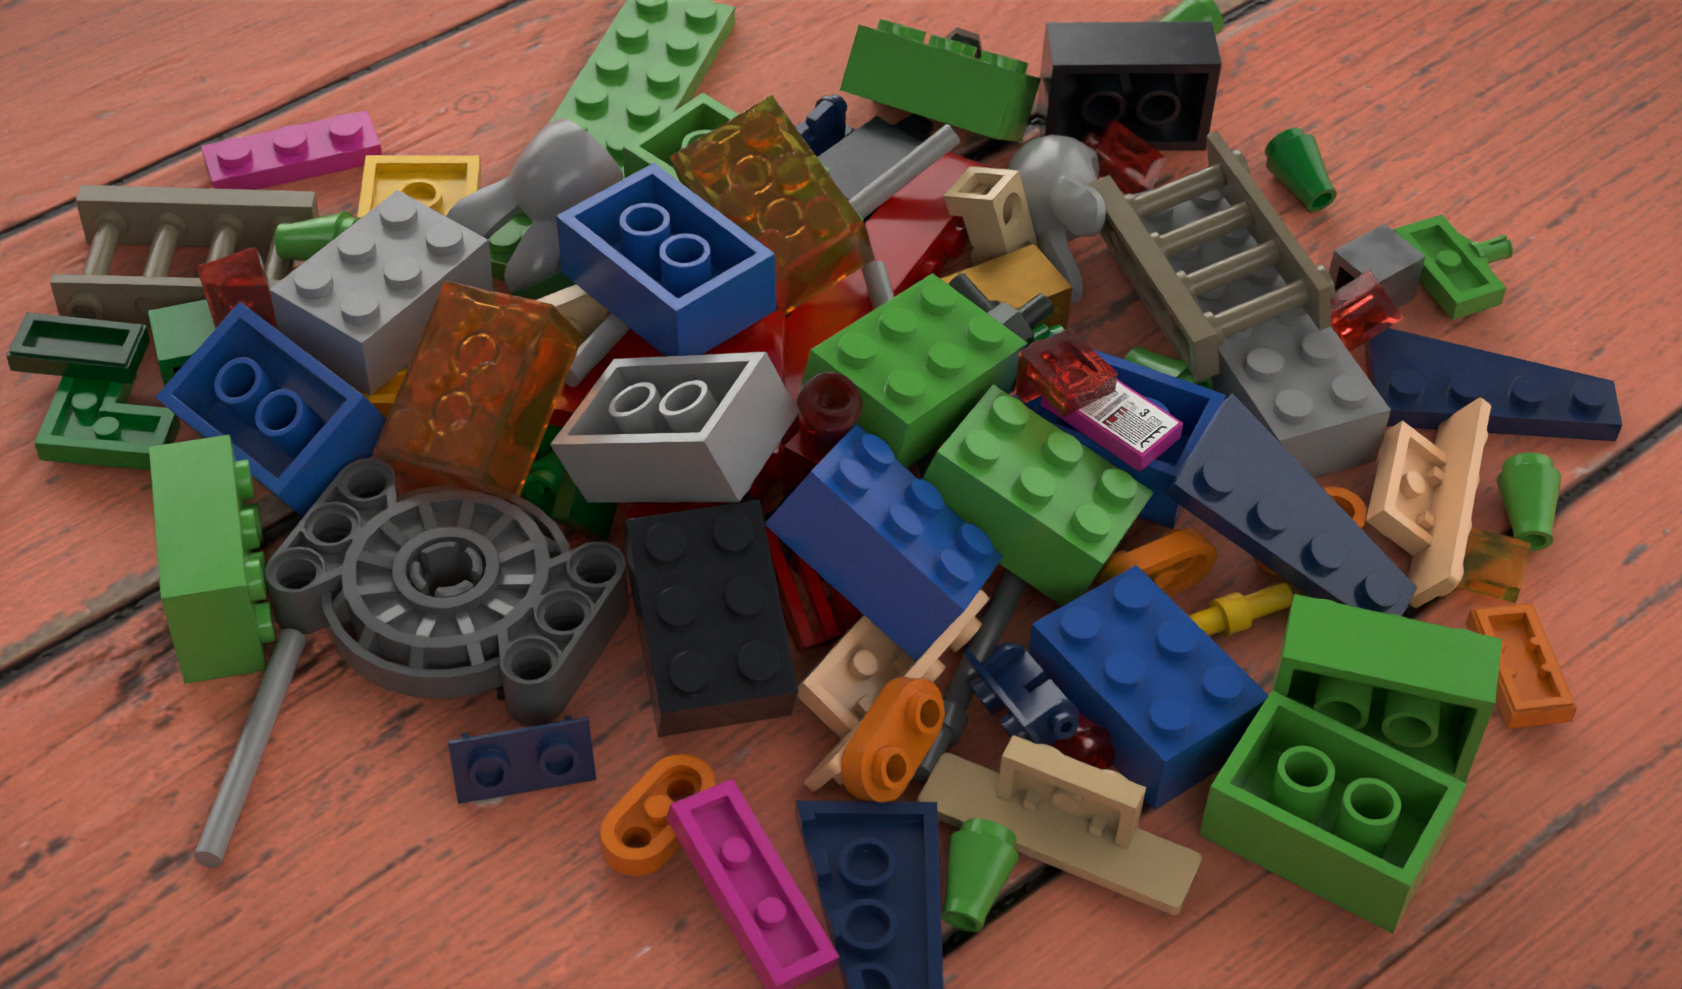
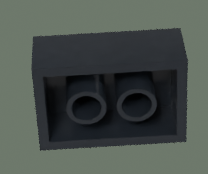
M1212 21L1046 22L1040 78L1042 79L1039 85L1036 107L1040 137L1048 135L1072 137L1095 151L1206 150V135L1210 132L1222 66Z
M760 499L626 519L624 551L658 737L791 716L798 688Z

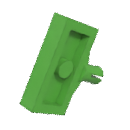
M1442 214L1393 229V231L1426 256L1419 282L1452 320L1501 305L1506 287L1490 270L1489 263L1512 257L1513 245L1506 235H1500L1480 243L1472 242L1467 237L1458 233Z

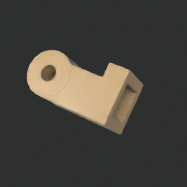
M970 166L943 195L949 215L963 216L971 246L974 247L970 255L973 266L1032 244L1037 246V238L1019 170Z

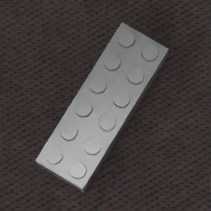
M1215 189L1143 219V225L1149 233L1156 231L1159 235H1162L1228 208L1230 205L1219 189ZM1148 191L1133 194V197L1139 196ZM1244 226L1169 258V263L1175 272L1182 270L1187 275L1255 247L1258 244ZM1272 265L1196 297V303L1203 313L1211 311L1215 315L1283 287L1286 283ZM1299 306L1224 338V344L1218 347L1220 373L1210 377L1213 382V390L1225 394V399L1233 393L1313 478L1377 461L1391 409L1332 327L1319 331L1304 308Z

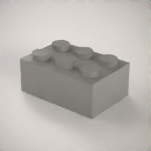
M397 190L270 289L277 329L341 379L371 396L494 293L489 240Z
M766 352L613 359L550 445L587 502H740L751 488L752 482L772 452L781 443L782 437L799 411Z

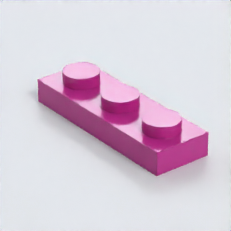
M367 110L351 114H340L333 118L295 126H284L277 130L240 138H228L221 142L201 146L204 163L213 189H262L365 165L366 155H382L381 144Z
M730 779L670 804L666 817L667 821L764 988L793 989L834 970L839 959L838 953L735 781Z

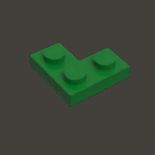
M137 373L132 384L62 376L34 444L39 460L151 470L149 447L175 443L181 427L180 420L172 411L165 407L126 404L137 378Z

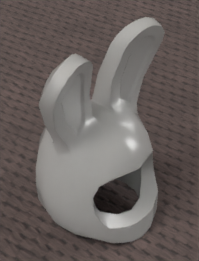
M562 118L550 122L532 138L516 160L509 175L503 180L481 188L459 200L449 210L446 217L486 239L493 236L517 214H525L532 221V224L506 266L505 284L512 294L559 267L561 260L556 216L623 180V172L613 157L588 132L574 122Z
M1048 135L1034 138L1014 153L1006 169L1019 170L1037 241H1039L1040 251L1073 287L1070 303L1073 304L1079 302L1082 297L1083 283L1080 270L1067 246V242L1081 236H1096L1101 231L1106 216L1105 201L1094 188L1088 186L1089 183L1098 180V157L1095 150L1072 137Z

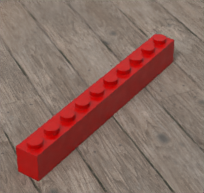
M952 152L946 153L880 205L858 232L859 236L847 245L786 319L784 386L795 406L810 350L873 311L862 273L863 266L873 261H883L886 265L894 297L932 273L939 278L941 269L950 258L955 260L960 256L968 238L963 216L949 215L943 195L970 166L991 167ZM797 406L796 408L799 413L782 437L783 456L780 470L775 471L762 468L748 491L754 500L760 499L761 507L764 496L775 482H784V446L811 419L809 415ZM635 502L626 513V519L719 506L728 503Z

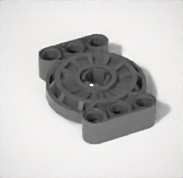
M374 458L358 459L349 463L338 473L270 558L265 568V578L273 612L280 628L283 630L295 629L302 634H311L326 627L338 654L360 676L384 689L421 698L451 699L485 693L503 685L506 710L514 720L530 726L549 723L564 711L626 617L629 609L625 556L614 545L600 541L589 542L570 550V545L557 523L538 506L511 492L483 485L444 484L418 488L399 495L396 476L392 467L383 460ZM528 678H539L536 680H526Z

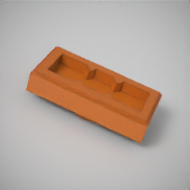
M1534 604L1470 609L1465 623L1467 630L1502 639L1496 702L1507 729L1572 722L1577 705Z

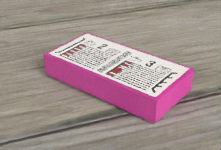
M1086 358L1081 359L1043 389L1041 406L1139 472L1181 437L1183 427L1181 421Z

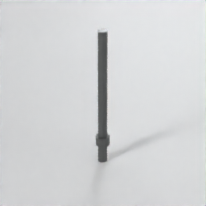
M1007 568L980 620L982 626L973 635L966 650L969 649L980 663L992 656V652L998 646L1028 584ZM964 654L942 696L945 709L943 725L939 735L912 777L916 782L926 784L941 755L946 752L947 748L953 747L958 743L968 723V716L965 711L974 695L968 683L978 675Z

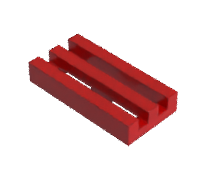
M765 525L780 602L798 651L801 652L840 639L860 617L858 609L826 581L841 622L836 624L818 573L792 550L800 577L821 629L812 632L778 537Z

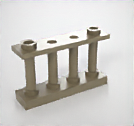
M1217 131L1206 135L1209 167L1133 197L1131 193L1123 195L1110 175L1088 184L1105 201L1106 216L1099 234L1197 382L1220 373L1218 347L1224 344L1225 337L1296 307L1302 306L1319 331L1331 327L1330 300L1334 299L1336 295L1333 280L1327 269L1322 264L1314 265L1250 177L1249 167L1242 153L1238 149L1231 151ZM1215 189H1219L1230 205L1228 208L1162 235H1159L1156 231L1149 233L1143 225V219ZM1244 226L1258 244L1255 247L1187 275L1182 270L1175 272L1169 263V258ZM1272 265L1286 283L1283 287L1215 315L1211 311L1203 313L1196 303V297Z
M80 185L75 201L86 242L91 244L82 275L52 274L50 285L59 316L147 325V328H151L149 310L210 299L216 328L235 306L241 302L277 329L270 289L288 275L292 259H281L277 255L275 232L281 223H296L319 217L315 191ZM117 245L151 246L142 276L108 275ZM176 246L210 247L202 278L168 277ZM235 248L269 249L262 280L227 279Z

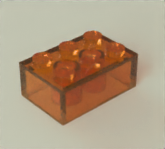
M770 95L669 157L680 183L775 253L776 310L784 311L785 315L875 260L866 225L773 95Z
M444 281L372 454L381 461L388 463L397 474L410 483L426 487L445 484L462 490L479 491L484 494L497 496L510 503L514 495L520 496L583 335L553 304Z

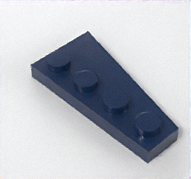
M1370 323L1367 325L1364 336L1367 377L1391 409L1387 422L1389 427H1393L1403 420L1412 428L1438 430L1439 424L1481 397L1491 405L1487 426L1488 433L1616 441L1622 427V420L1615 384L1612 380Z
M1231 393L1218 408L1165 495L1311 598L1327 599L1339 604L1402 616L1417 587L1240 400Z
M796 801L797 823L831 942L839 955L837 962L845 989H943L937 802Z

